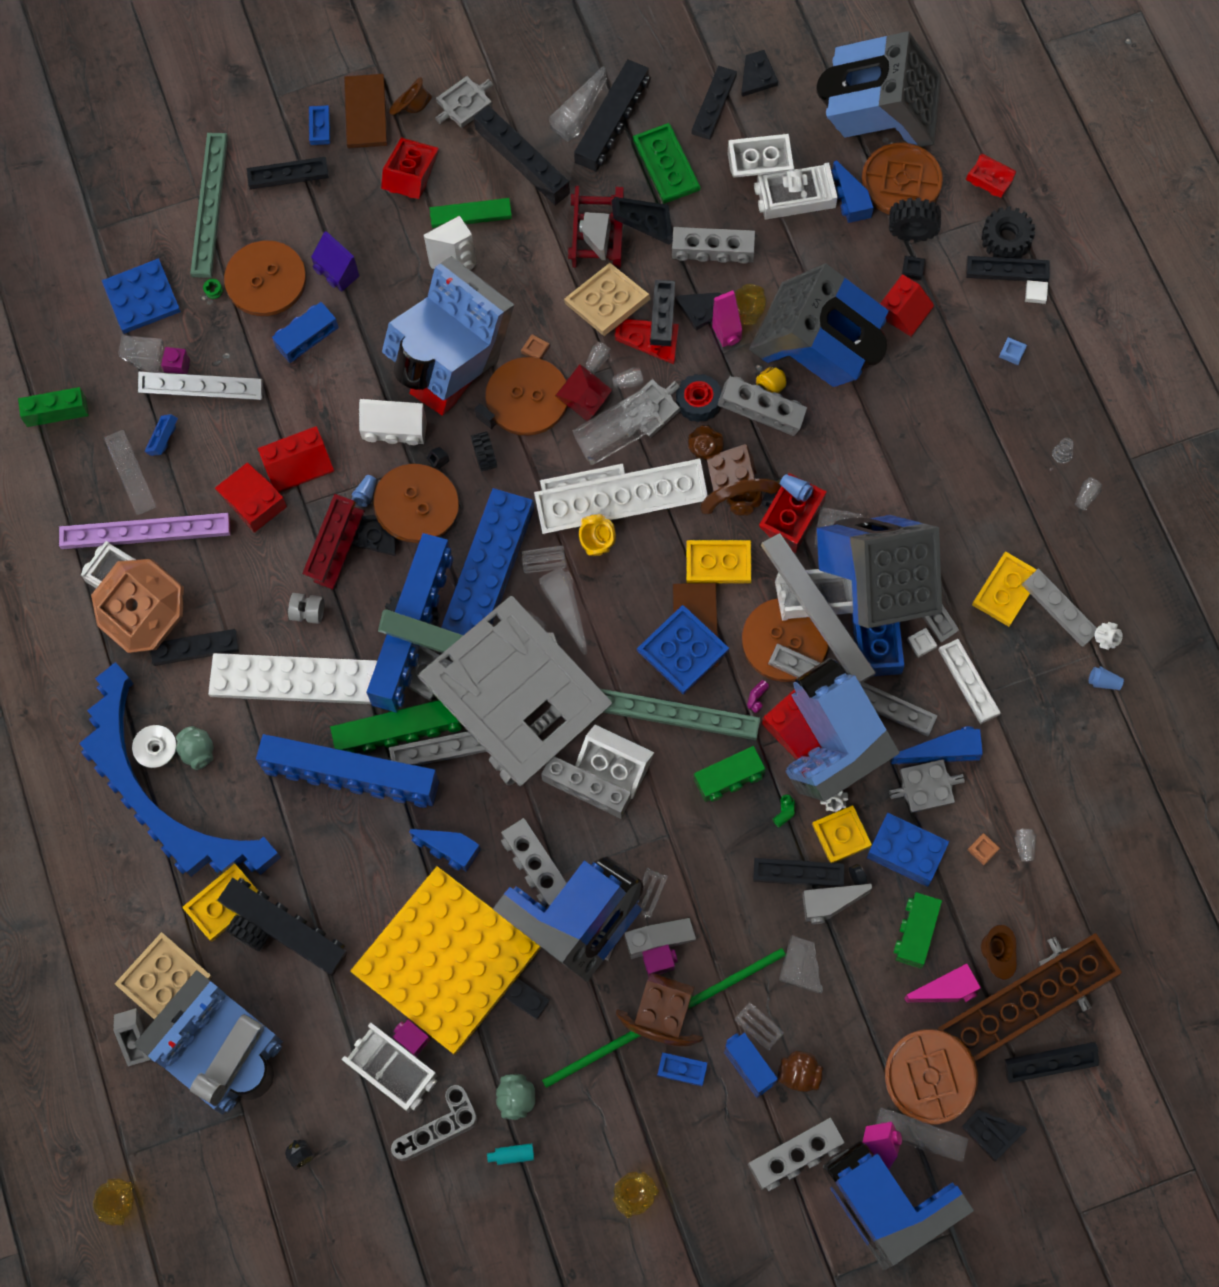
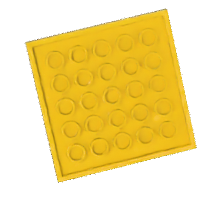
M436 866L350 972L453 1055H456L541 947Z

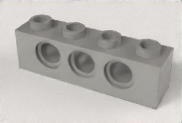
M673 227L672 259L680 261L690 259L701 262L711 260L721 263L733 261L742 264L753 262L755 231ZM695 244V245H697V246H696V247H691V246H689V245ZM715 245V246H717V247H716V248H711V247H709V246Z
M731 376L724 383L717 404L720 407L792 436H795L800 430L807 409L798 401H790L778 393L768 392L759 385H751L739 377ZM740 394H744L747 400L741 398ZM759 401L765 403L766 407H762ZM778 409L783 410L785 415L780 414Z
M555 756L547 762L541 774L542 781L620 819L631 801L630 792Z
M523 818L501 832L503 837L501 843L507 852L511 850L515 858H513V861L519 870L524 869L527 874L524 878L530 888L535 887L539 892L537 898L541 905L549 907L567 883ZM520 843H527L529 845L526 851L522 852L517 849ZM533 861L541 863V867L537 870L530 869L529 865ZM550 879L553 881V885L550 888H543L541 886L542 881Z
M830 1117L749 1162L748 1166L761 1190L767 1188L768 1191H771L781 1185L779 1180L786 1176L790 1180L801 1174L799 1169L808 1165L810 1169L821 1163L820 1158L828 1154L829 1157H832L842 1151L840 1146L845 1142ZM812 1140H822L824 1143L823 1150H814L811 1146ZM793 1150H800L804 1156L803 1161H793L791 1152ZM774 1161H779L783 1165V1172L779 1174L772 1172L770 1164Z

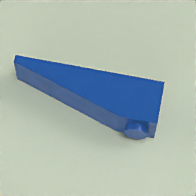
M971 726L962 727L961 730H956L900 751L898 755L891 759V764L930 763L944 760V762L979 761L983 755L980 729H974Z

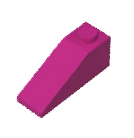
M733 290L714 298L712 328L722 347L735 345L742 338V327Z
M965 964L907 994L904 999L906 1002H959L963 999L965 1002H968L977 997L976 992L981 987L968 964Z

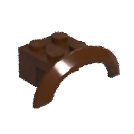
M746 444L706 457L714 492L703 500L700 508L703 514H711L713 509L726 499L758 491L773 494L779 491L781 485L770 479H755L754 474H757L753 455Z
M651 973L644 989L636 1020L631 1019L627 1014L628 1012L616 1010L617 1017L626 1028L651 1040L674 1046H692L703 1040V1037L695 1034L679 1036L695 988L693 986Z

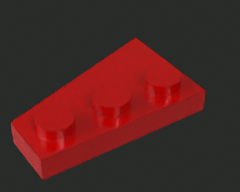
M625 319L616 327V341L674 365L679 324H672L671 346L650 345L652 321Z

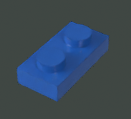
M329 105L309 106L310 145L330 144Z
M172 414L160 417L144 451L145 453L154 456L161 455L166 450L167 441L176 429L175 424L178 418Z
M662 1052L657 1076L702 1087L707 1063Z

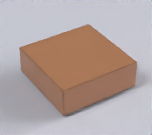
M532 334L521 349V353L527 357L542 359L550 346L549 343Z
M983 833L968 848V851L985 865L1000 848Z

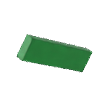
M509 198L429 207L432 228H438L458 216L461 217L465 224L512 219Z

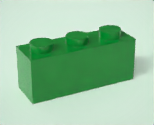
M80 387L18 398L20 417L26 427L89 416L86 396Z
M752 746L694 773L693 779L704 801L711 800V802L721 799L723 794L728 791L733 793L740 790L745 783H756L761 780L765 774V767L755 747Z
M915 892L913 898H908L905 910L909 911L907 920L902 919L899 932H902L903 935L901 941L897 940L893 953L897 954L895 961L922 969L942 900Z

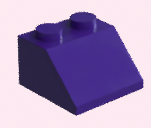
M327 231L324 232L311 256L314 264L312 267L317 274H323L333 288L337 287L342 292L359 277L355 258Z

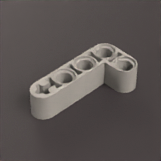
M245 1014L241 1015L206 1073H200L193 1081L190 1092L213 1106H217L261 1036L264 1025Z
M459 1085L449 1087L445 1098L451 1112L397 1138L391 1145V1152L394 1157L400 1161L410 1160L474 1128L477 1124V1115L465 1090ZM460 1091L463 1094L462 1100L458 1103H453L451 1101L452 1093ZM466 1112L471 1113V1122L462 1124L460 1121L461 1115ZM449 1123L451 1124L450 1132L445 1135L440 1134L439 1127L441 1124ZM422 1133L430 1135V1140L426 1145L418 1143V1137ZM410 1139L413 1140V1143L417 1147L416 1150H414L412 1146L406 1148L405 1155L401 1154L400 1152L397 1153V1151L400 1150L399 1145L403 1144L406 1147L412 1144L409 1141Z

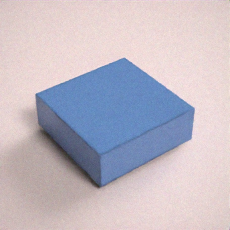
M1008 337L999 358L1018 365L1027 345Z

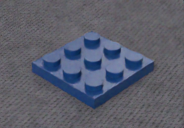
M159 258L101 280L123 334L181 312Z
M684 605L673 613L637 648V652L683 695L729 651V647Z

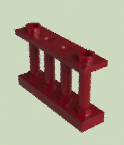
M575 186V194H571V206H574L572 247H568V260H572V268L577 267V258H600L593 250H577L578 240H584L583 233L578 232L579 222L584 220L585 215L579 214V204L611 205L612 207L611 200L614 197L624 198V187H615V195L606 197L580 196L579 186ZM611 212L609 216L611 225H614V230H610L609 241L613 243V248L607 250L606 258L609 261H613V266L617 269H621L623 223L613 219V212Z
M334 494L302 573L304 576L314 579V583L332 590L335 588L365 513L364 510L354 507L356 504L354 500Z

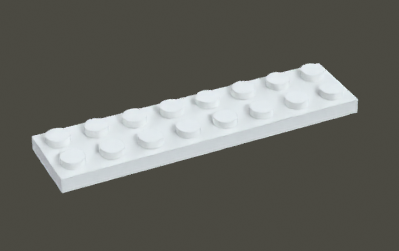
M700 459L534 492L542 534L579 527L582 525V518L594 514H602L605 516V519L613 520L702 502L708 496Z
M213 653L208 695L219 698L371 704L366 691L377 661Z

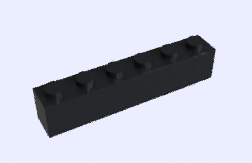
M627 59L574 151L576 164L595 172L599 166H603L608 150H612L617 134L620 135L623 131L626 118L629 119L631 117L634 104L639 103L642 90L647 88L650 83L651 77H649L648 67Z
M489 105L474 116L475 130L555 206L570 194L569 180Z
M232 877L217 899L221 905L253 923L269 936L332 976L347 954L344 950V944L336 939H333L331 942L325 938L326 933L315 926L314 929H311L306 925L308 921L297 914L295 917L287 913L289 909L281 903L277 902L274 905L268 901L270 897L260 890L256 893L249 888L251 886L250 883L242 878H239L237 881Z

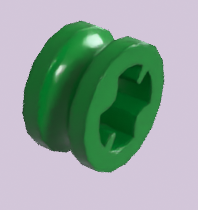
M209 279L203 285L206 296L211 299L219 298L223 293V287L217 279ZM215 285V292H211V286Z

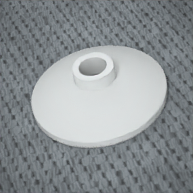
M160 725L145 727L138 732L133 740V755L145 767H161L173 758L176 751V739L166 727ZM154 746H160L157 752H153Z

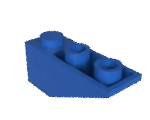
M837 160L834 161L831 173L833 181L836 182L837 186L835 187L837 198L841 199L842 215L846 216L848 223L871 218L873 205L868 190Z
M410 829L409 831L413 843L421 848L425 845L431 849L430 853L438 859L442 857L449 861L448 864L457 871L462 869L467 872L481 851L479 844L462 833Z

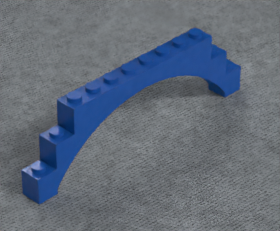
M116 662L95 678L100 684L97 686V689L104 698L87 710L92 716L89 720L96 730L79 743L84 748L81 753L89 762L92 759L97 764L94 769L102 778L105 775L110 781L107 784L116 794L119 791L123 795V798L120 799L128 809L133 807L137 812L134 817L142 826L145 823L150 828L147 831L155 842L157 840L162 842L164 846L161 849L167 857L173 856L177 860L174 865L182 875L187 872L192 877L208 863L217 874L220 871L224 873L232 865L236 864L239 866L243 861H245V865L251 872L256 870L261 875L281 858L264 836L260 840L251 841L221 839L189 829L161 811L141 788L127 755L124 739V712L129 687L133 685V682Z

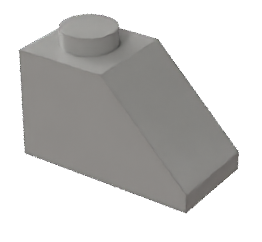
M585 212L584 220L580 221V232L583 233L584 241L600 259L606 260L611 228L610 216L603 213Z
M137 1009L115 1014L113 1031L127 1066L149 1061L150 1058L134 1045L144 1033V1027Z

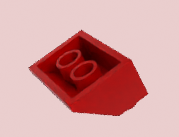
M317 426L257 448L270 482L278 492L334 472Z
M811 483L810 486L813 487V491L805 502L802 500L798 501L781 486L759 524V527L770 538L780 533L794 553L800 547L826 498L827 491Z

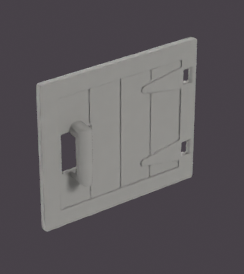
M513 596L508 597L418 675V678L519 786H522L612 704L608 697ZM497 615L501 621L493 627L488 622ZM449 656L453 662L445 668L440 663ZM547 700L552 706L532 725L528 726L523 720ZM562 716L566 721L542 741L538 736Z

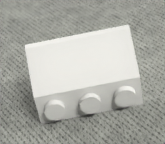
M789 134L728 140V159L730 171L734 178L794 170Z
M460 216L424 234L429 264L432 269H435L437 265L451 256L469 270H472L477 265L472 234Z
M360 399L359 431L362 439L368 442L386 441L390 444H396L397 442H404L409 445L424 444L427 419L422 403Z
M594 725L585 737L575 766L630 792L631 799H633L648 770L654 752Z

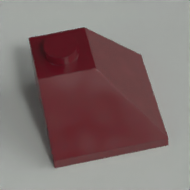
M579 364L555 396L588 422L606 400L612 389Z

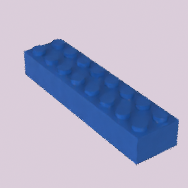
M492 488L441 628L465 635L500 605L534 511L532 499ZM495 617L491 619L488 623L493 625Z
M425 533L422 534L395 610L396 613L428 624L432 623L433 615L431 613L433 607L438 606L440 587L444 588L447 579L445 575L447 568L450 569L453 563V556H451V548L447 539ZM386 635L366 691L372 706L396 713L399 706H403L405 694L403 693L405 687L410 686L412 674L410 673L412 667L417 666L419 654L417 653L420 645Z
M265 734L262 735L256 756L258 764L265 771L264 773L269 776L285 775L289 780L299 781V779H304L312 785L328 784V787L336 790H341L343 787L350 789V792L355 794L366 792L379 799H384V796L390 797L398 803L410 801L414 802L415 806L426 808L427 805H434L439 785V779L434 769Z

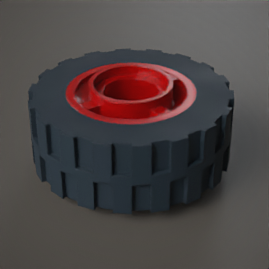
M694 374L681 381L680 388L676 392V404L681 409L679 413L684 418L689 419V421L705 422L710 418H714L715 414H718L719 408H721L717 405L721 395V387L718 385V382L705 374ZM696 397H703V399H700V400H697V399H695V398H696Z

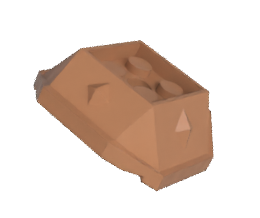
M152 559L117 561L91 594L97 626L127 653L157 650L183 617L184 586ZM135 600L138 603L136 610L133 609V603Z

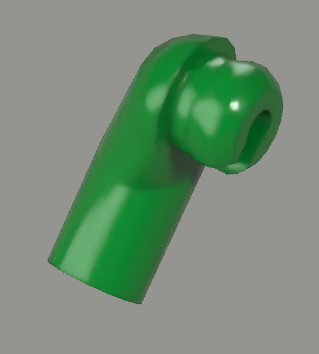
M789 794L781 797V813L772 819L778 828L795 815V800Z

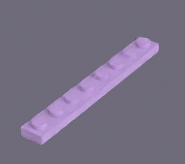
M229 513L60 526L59 546L61 549L101 546L105 541L111 545L230 536Z

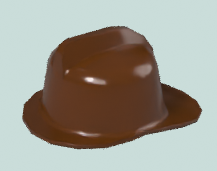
M421 77L414 81L410 88L393 103L389 110L391 115L400 112L402 109L410 113H417L426 107L432 99V95L422 85L423 79Z
M996 925L983 938L981 952L987 960L991 972L997 978L1006 980L1011 978L1016 971V938L1009 927Z

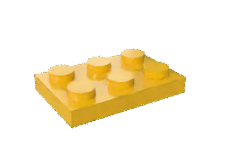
M687 540V583H751V540Z
M1005 551L973 601L972 606L1010 627L1030 595L1021 584L1037 569Z
M236 864L232 865L182 907L211 942L226 931V928L235 916L234 912L217 901L232 877L237 881L239 878L244 879L251 884L249 887L256 893L258 891Z

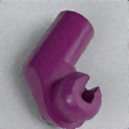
M761 680L750 691L747 706L754 713H758L763 706L758 700L769 689L766 681Z

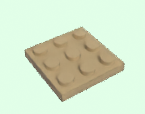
M611 263L607 264L564 298L565 304L603 336L607 335L650 300V296L645 290Z
M161 932L117 980L115 985L155 1020L196 970L209 980L212 976Z

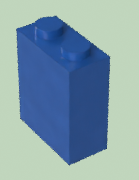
M736 1033L726 1041L725 1055L756 1098L776 1085L778 1078L745 1033L740 1036Z

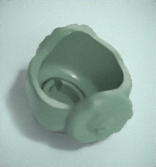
M189 726L177 734L176 749L183 763L190 765L194 770H200L213 761V742L205 730Z
M522 1074L502 1076L500 1078V1085L496 1089V1105L501 1111V1117L509 1120L525 1118L535 1105V1088L533 1084L527 1081L526 1077Z

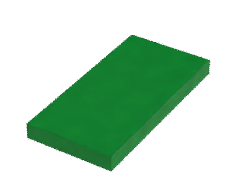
M670 123L633 136V142L663 204L700 191V185Z

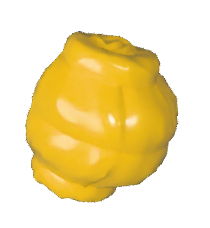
M594 514L582 518L579 537L580 543L586 550L587 555L600 556L603 553H608L616 541L615 527L612 521L605 519V516L602 514Z

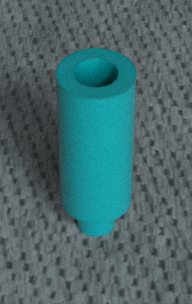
M533 1144L495 1148V1152L487 1153L488 1163L497 1162V1165L533 1161Z

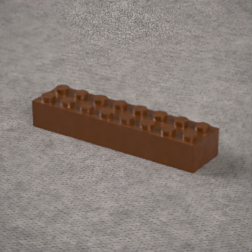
M1095 933L938 1027L937 1030L950 1033L963 1042L971 1052L976 1063L1119 977L1122 972Z

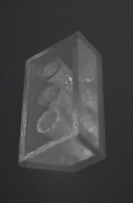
M644 388L572 431L584 456L591 465H594L661 426L664 422Z

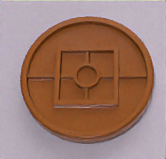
M892 143L877 149L865 162L861 178V184L868 190L872 205L889 215L891 206L896 202L899 203V200L902 199L907 201V198H912V200L921 198V201L927 199L929 203L935 202L939 197L943 181L942 171L935 157L924 148L910 143Z
M257 241L244 246L232 256L226 266L224 284L229 298L240 310L256 316H271L284 312L298 301L305 288L306 271L299 255L289 246L276 241Z
M534 357L513 359L500 366L491 376L486 388L487 408L495 415L496 424L510 433L524 436L543 433L554 427L566 412L567 405L555 396L566 380L554 365L545 360Z
M406 464L392 469L382 477L375 490L373 506L377 520L389 534L402 541L419 543L423 533L441 537L452 527L457 516L459 501L454 485L442 472L427 465Z
M778 598L764 602L754 609L743 627L742 647L747 661L759 674L771 680L780 682L800 680L768 665L777 644L820 663L823 662L827 653L828 644L810 617L791 618L782 621Z
M924 1029L906 1035L893 1047L886 1062L885 1082L892 1101L903 1114L920 1123L942 1124L957 1118L970 1106L977 1091L978 1072L971 1052L958 1038L945 1031Z

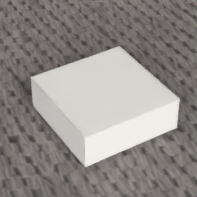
M1027 280L1025 302L1046 304L1048 282Z
M927 628L907 638L908 643L918 658L937 648V644Z

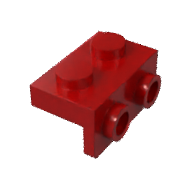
M981 154L976 165L968 173L966 180L974 186L988 191L991 195L1002 198L1010 188L1016 171Z

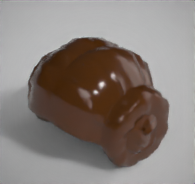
M702 425L689 435V450L696 458L707 460L706 457L723 451V436L721 433L715 432L708 425Z
M762 492L736 495L726 499V503L730 506V511L735 515L747 516L753 513L754 509L760 507Z
M795 1051L788 1058L781 1059V1065L778 1068V1082L783 1083L789 1089L801 1092L819 1090L823 1076V1067L818 1065L814 1055Z

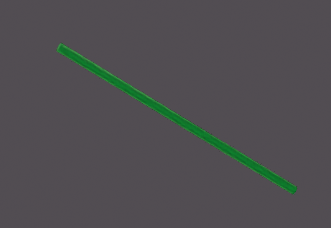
M782 948L693 996L688 1010L785 957L784 950ZM630 1031L546 1077L542 1082L548 1088L641 1035Z

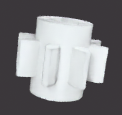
M802 169L788 170L787 176L783 177L784 188L788 187L789 192L803 191V185H808L807 174H802Z
M1111 622L1107 624L1102 623V626L1096 629L1095 639L1096 642L1100 643V648L1107 650L1109 648L1115 649V646L1121 643L1123 635L1121 630L1117 629L1118 624Z
M842 790L825 802L820 800V803L826 804V811L838 812L841 808H846L848 793H843Z

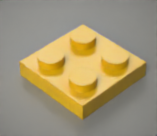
M853 805L812 822V826L830 863L845 859L872 846Z

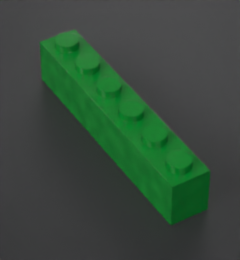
M439 700L397 710V713L388 712L330 726L335 749L352 753L362 751L370 753L378 747H394L403 741L411 743L418 741L420 737L439 736L441 732L445 731L457 732L464 726Z

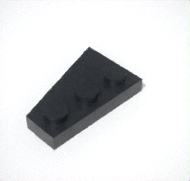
M614 197L611 200L613 219L668 245L673 242L669 205Z
M376 515L363 516L352 545L396 556L395 537L380 525Z

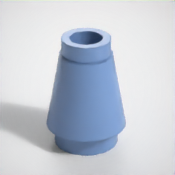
M785 474L780 481V485L798 501L802 500L805 502L812 494L813 487L810 486V482Z
M366 475L353 491L352 500L356 502L357 506L367 507L371 503L377 482L375 477Z
M1101 666L1099 668L1094 667L1089 676V684L1096 688L1120 690L1124 682L1123 678Z

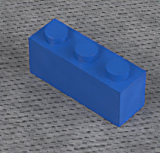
M320 302L317 305L311 306L302 316L294 318L291 324L284 329H279L272 339L275 347L291 363L339 327L333 314Z

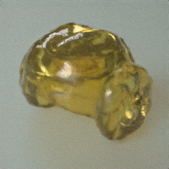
M746 284L734 293L741 324L753 325L757 323L758 318L763 316L766 297L761 286Z
M630 1172L615 1184V1196L612 1198V1201L621 1214L626 1218H630L633 1215H640L650 1208L654 1203L655 1196L659 1193V1189L653 1179L645 1172L641 1174Z
M108 1179L107 1183L99 1186L93 1200V1210L98 1216L99 1222L111 1226H122L125 1219L132 1213V1205L135 1199L132 1192V1183L122 1179Z

